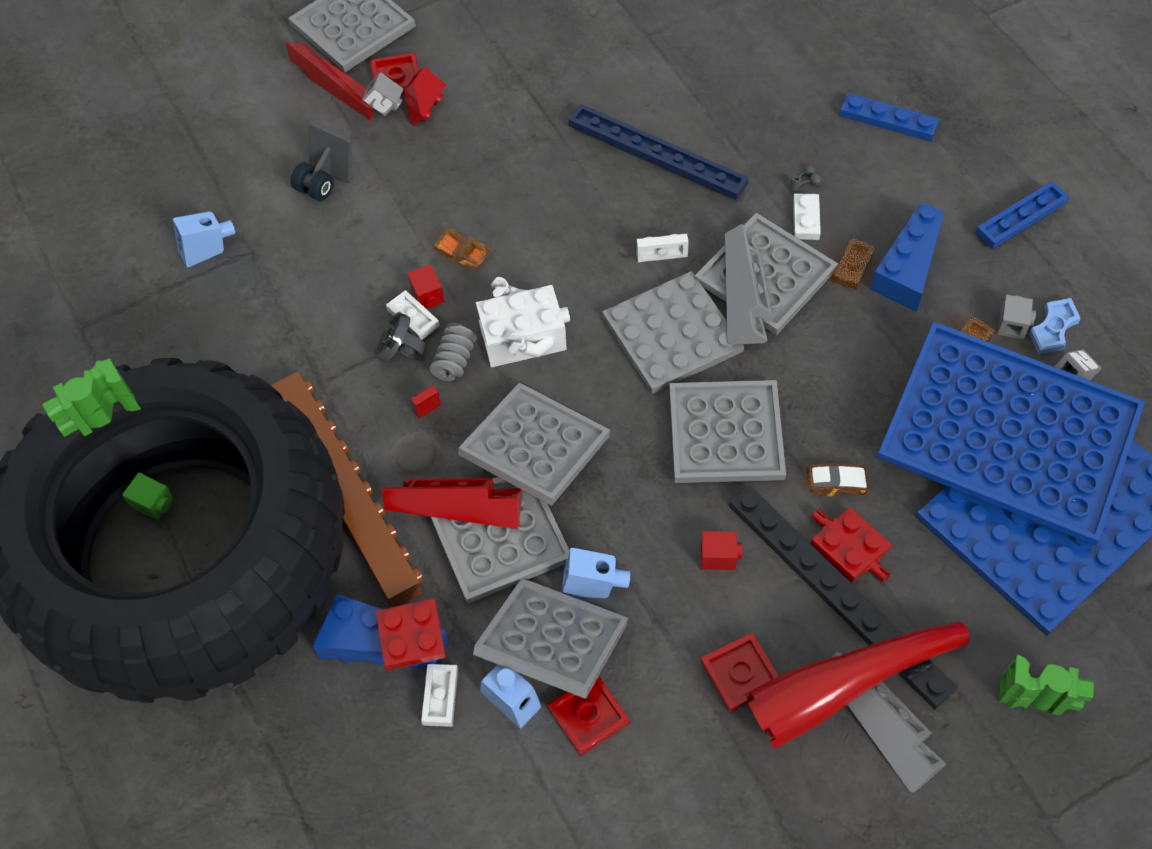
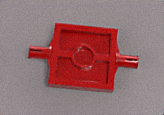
M851 507L839 517L829 519L820 509L813 513L811 518L822 526L823 529L812 538L810 544L851 583L862 574L870 571L882 582H885L890 577L891 573L881 566L879 561L890 550L892 544Z

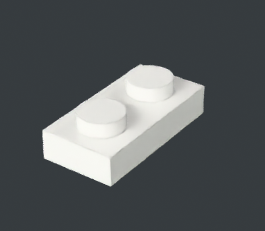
M794 194V236L802 240H819L821 234L819 194Z
M671 234L669 236L637 239V261L646 262L688 257L687 234Z
M406 290L386 304L387 311L392 316L400 311L410 317L408 330L421 340L440 326L439 320Z
M427 664L422 725L453 727L458 677L457 665Z

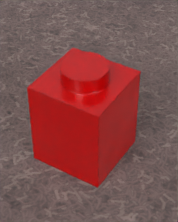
M431 264L407 273L412 293L426 309L433 308L445 302L442 286Z
M702 531L701 569L736 570L737 560H742V542H737V532Z

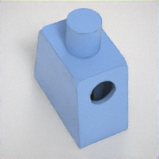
M212 212L173 218L177 249L187 268L224 251L223 238L235 234L231 220L218 223Z
M571 548L563 569L562 593L571 597L608 598L613 586L629 587L630 571L615 569L616 558L613 555Z
M497 665L481 681L480 693L520 729L541 708L532 685L514 670ZM525 700L527 703L520 708L521 703Z

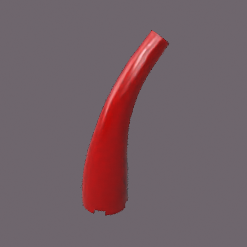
M959 621L913 631L790 670L746 693L745 697L749 701L748 704L762 731L764 730L765 733H768L771 739L769 742L776 750L821 725L839 710L884 680L923 661L967 646L970 640V633L965 624Z

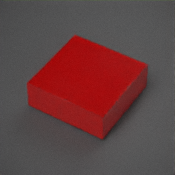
M434 385L411 398L414 413L419 419L441 406L439 392Z

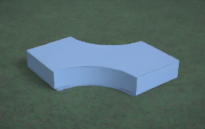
M1071 298L1046 302L1044 307L1046 319L1040 325L1032 327L1029 332L1038 355L1064 350L1066 346L1065 331L1069 327L1079 324L1081 320Z

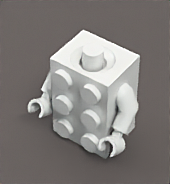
M496 277L491 284V287L495 288L493 291L495 298L476 302L480 317L479 326L490 367L567 350L564 323L570 322L567 306L559 308L552 285L524 290L508 285V282L502 277Z

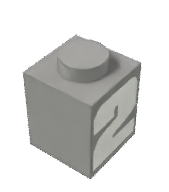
M380 72L368 84L362 101L386 116L391 110L395 111L401 104L402 99L400 96L403 88Z
M1084 349L1066 353L1055 365L1058 369L1087 380H1091L1102 369Z

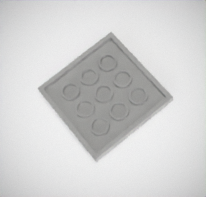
M316 0L288 18L290 25L344 73L416 26L415 20L392 0Z
M755 213L744 226L746 228L748 245L755 244L760 251L772 315L762 319L764 328L777 336L835 273L838 263L758 213ZM725 245L694 277V279L701 283L703 288L726 302Z
M692 271L602 311V318L652 394L669 387L670 383H678L744 352L743 344H729L727 342V321L701 283L694 279L695 275Z
M777 380L669 384L674 483L785 480L786 468Z
M518 383L459 447L458 455L552 506L609 438L610 429Z
M500 477L493 478V490L518 488ZM523 490L520 523L517 529L430 517L467 604L516 585L521 579L528 580L565 565L570 551L548 504Z
M521 579L475 644L473 655L586 699L623 634L628 618L529 580Z

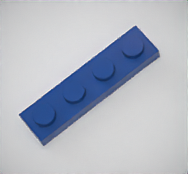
M847 93L839 115L930 142L933 140L940 119Z
M1051 181L978 226L975 233L991 249H994L1066 204L1069 196Z

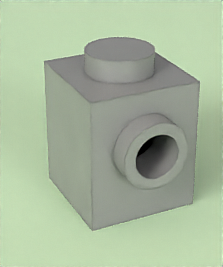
M1006 295L1000 309L997 335L1024 340L1029 326H1033L1036 311L1032 310L1033 299Z

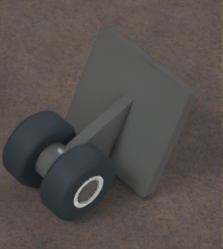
M316 123L310 124V164L302 162L295 167L290 179L292 188L301 193L308 191L311 198L323 201L330 195L333 189V176L345 182L350 181L352 141Z

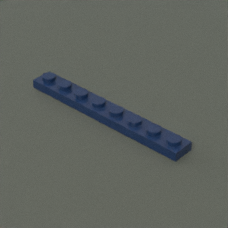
M580 104L568 119L570 127L732 199L737 200L748 185L749 177L583 104Z

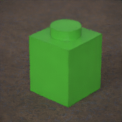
M141 473L136 475L122 494L130 507L157 521L162 514L170 509L174 499L167 486Z

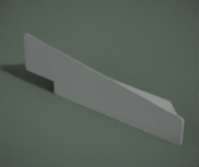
M743 224L725 234L727 342L729 344L765 343L768 340L762 319L771 316L772 312L760 251L755 244L748 245L746 228Z
M836 652L832 657L841 655V653ZM883 682L848 704L911 793L916 792L946 765L937 754L923 743L932 732Z

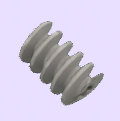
M456 323L446 325L447 328L440 340L437 354H435L433 363L430 366V372L435 377L448 382L454 381L455 377H461L464 374L462 368L467 366L466 360L470 357L469 351H472L473 343L477 339L473 331Z

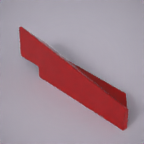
M285 43L290 61L306 71L308 79L368 120L373 119L372 107L362 101L367 89L323 58L321 59L306 44Z
M415 478L403 481V487L386 486L382 488L384 509L387 511L517 529L520 523L522 490L520 488L493 490V478Z

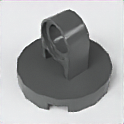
M399 311L390 319L389 323L392 325L387 332L383 330L376 345L375 354L377 355L375 357L383 362L389 361L396 352L406 358L419 360L426 347L423 340L407 332L410 317Z

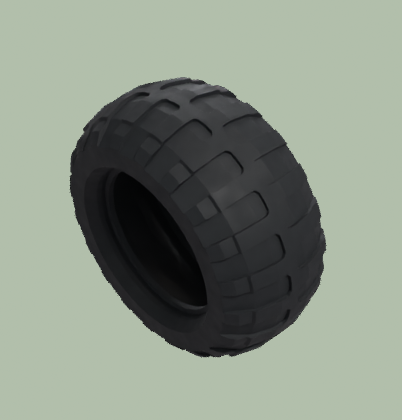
M179 358L152 359L148 366L131 369L128 365L116 366L141 410L127 411L121 402L117 401L113 403L111 422L99 428H91L93 432L86 436L78 429L65 437L58 429L55 421L52 422L47 414L44 416L37 413L21 431L24 438L14 450L6 451L0 461V615L4 623L40 662L59 673L73 685L98 693L110 692L115 694L118 699L141 703H153L154 699L174 697L182 701L202 698L206 696L210 689L223 686L229 682L238 685L256 675L254 669L266 663L275 654L283 656L298 641V632L304 627L308 619L312 618V616L317 617L323 608L329 591L328 583L330 576L338 570L344 543L342 522L345 505L337 473L329 452L318 436L314 425L301 410L289 400L285 402L282 395L263 379L253 374L247 376L243 373H236L227 364L211 360L183 363ZM205 468L231 474L251 486L248 513L238 536L215 563L197 576L173 587L139 593L110 590L92 583L90 559L96 534L107 514L123 497L122 494L138 473L153 478L174 470Z

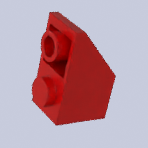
M425 66L413 76L403 91L412 125H416L420 120L425 122L433 112L430 109L432 105H437L444 96L441 92L446 84Z

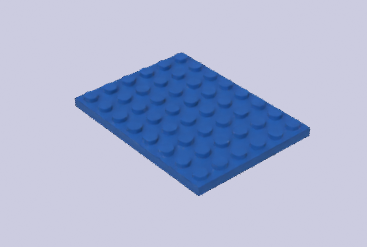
M933 321L877 458L1096 546L1100 540L1145 401Z
M1132 440L1100 540L1096 546L948 486L919 510L916 518L1047 636L1152 537V455Z

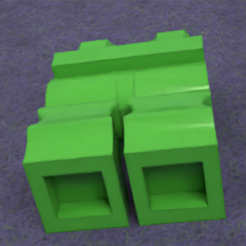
M110 358L104 361H96L92 369L84 371V378H73L66 382L64 386L62 383L54 386L53 389L57 396L42 403L48 417L52 422L55 421L64 437L78 429L86 436L93 432L91 428H99L111 422L113 403L117 401L121 402L127 411L141 410L130 388Z
M1016 654L1001 673L999 702L1008 705L1011 709L1015 707L1028 708L1032 703L1037 709H1051V714L1061 716L1066 709L1080 711L1083 708L1084 701H1090L1093 698L1094 681L1078 678L1079 669L1069 667L1066 670L1061 666L1048 664L1037 678H1033L1029 674L1030 663L1024 657Z

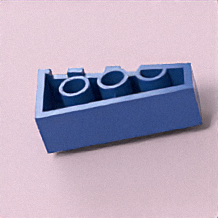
M923 202L919 204L876 269L870 290L917 312L942 223L943 211Z
M336 595L313 644V649L318 658L322 660H330V658L343 659L346 662H356V660L371 661L373 664L384 665L376 611L383 609ZM441 629L444 650L446 651L449 641L446 631ZM442 659L414 664L408 667L427 668V664H440Z

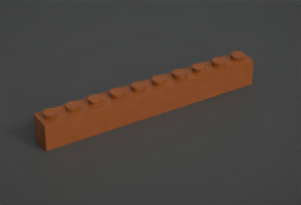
M296 372L272 384L271 386L282 395L285 402L289 400L309 418L328 450L344 498L345 513L343 523L390 607L401 606L422 595L420 583L424 582L419 570L417 567L411 569L407 562L411 559L408 551L403 544L398 546L395 539L398 535L391 522L388 524L384 522L382 517L386 515L379 501L373 503L370 497L373 495L367 480L361 482L358 476L361 474V471L354 459L349 461L346 455L349 453V450L342 438L337 440L334 435L338 431L331 418L325 419L323 414L326 413V410L319 398L314 400L312 394L315 391L308 379L303 381L299 372Z

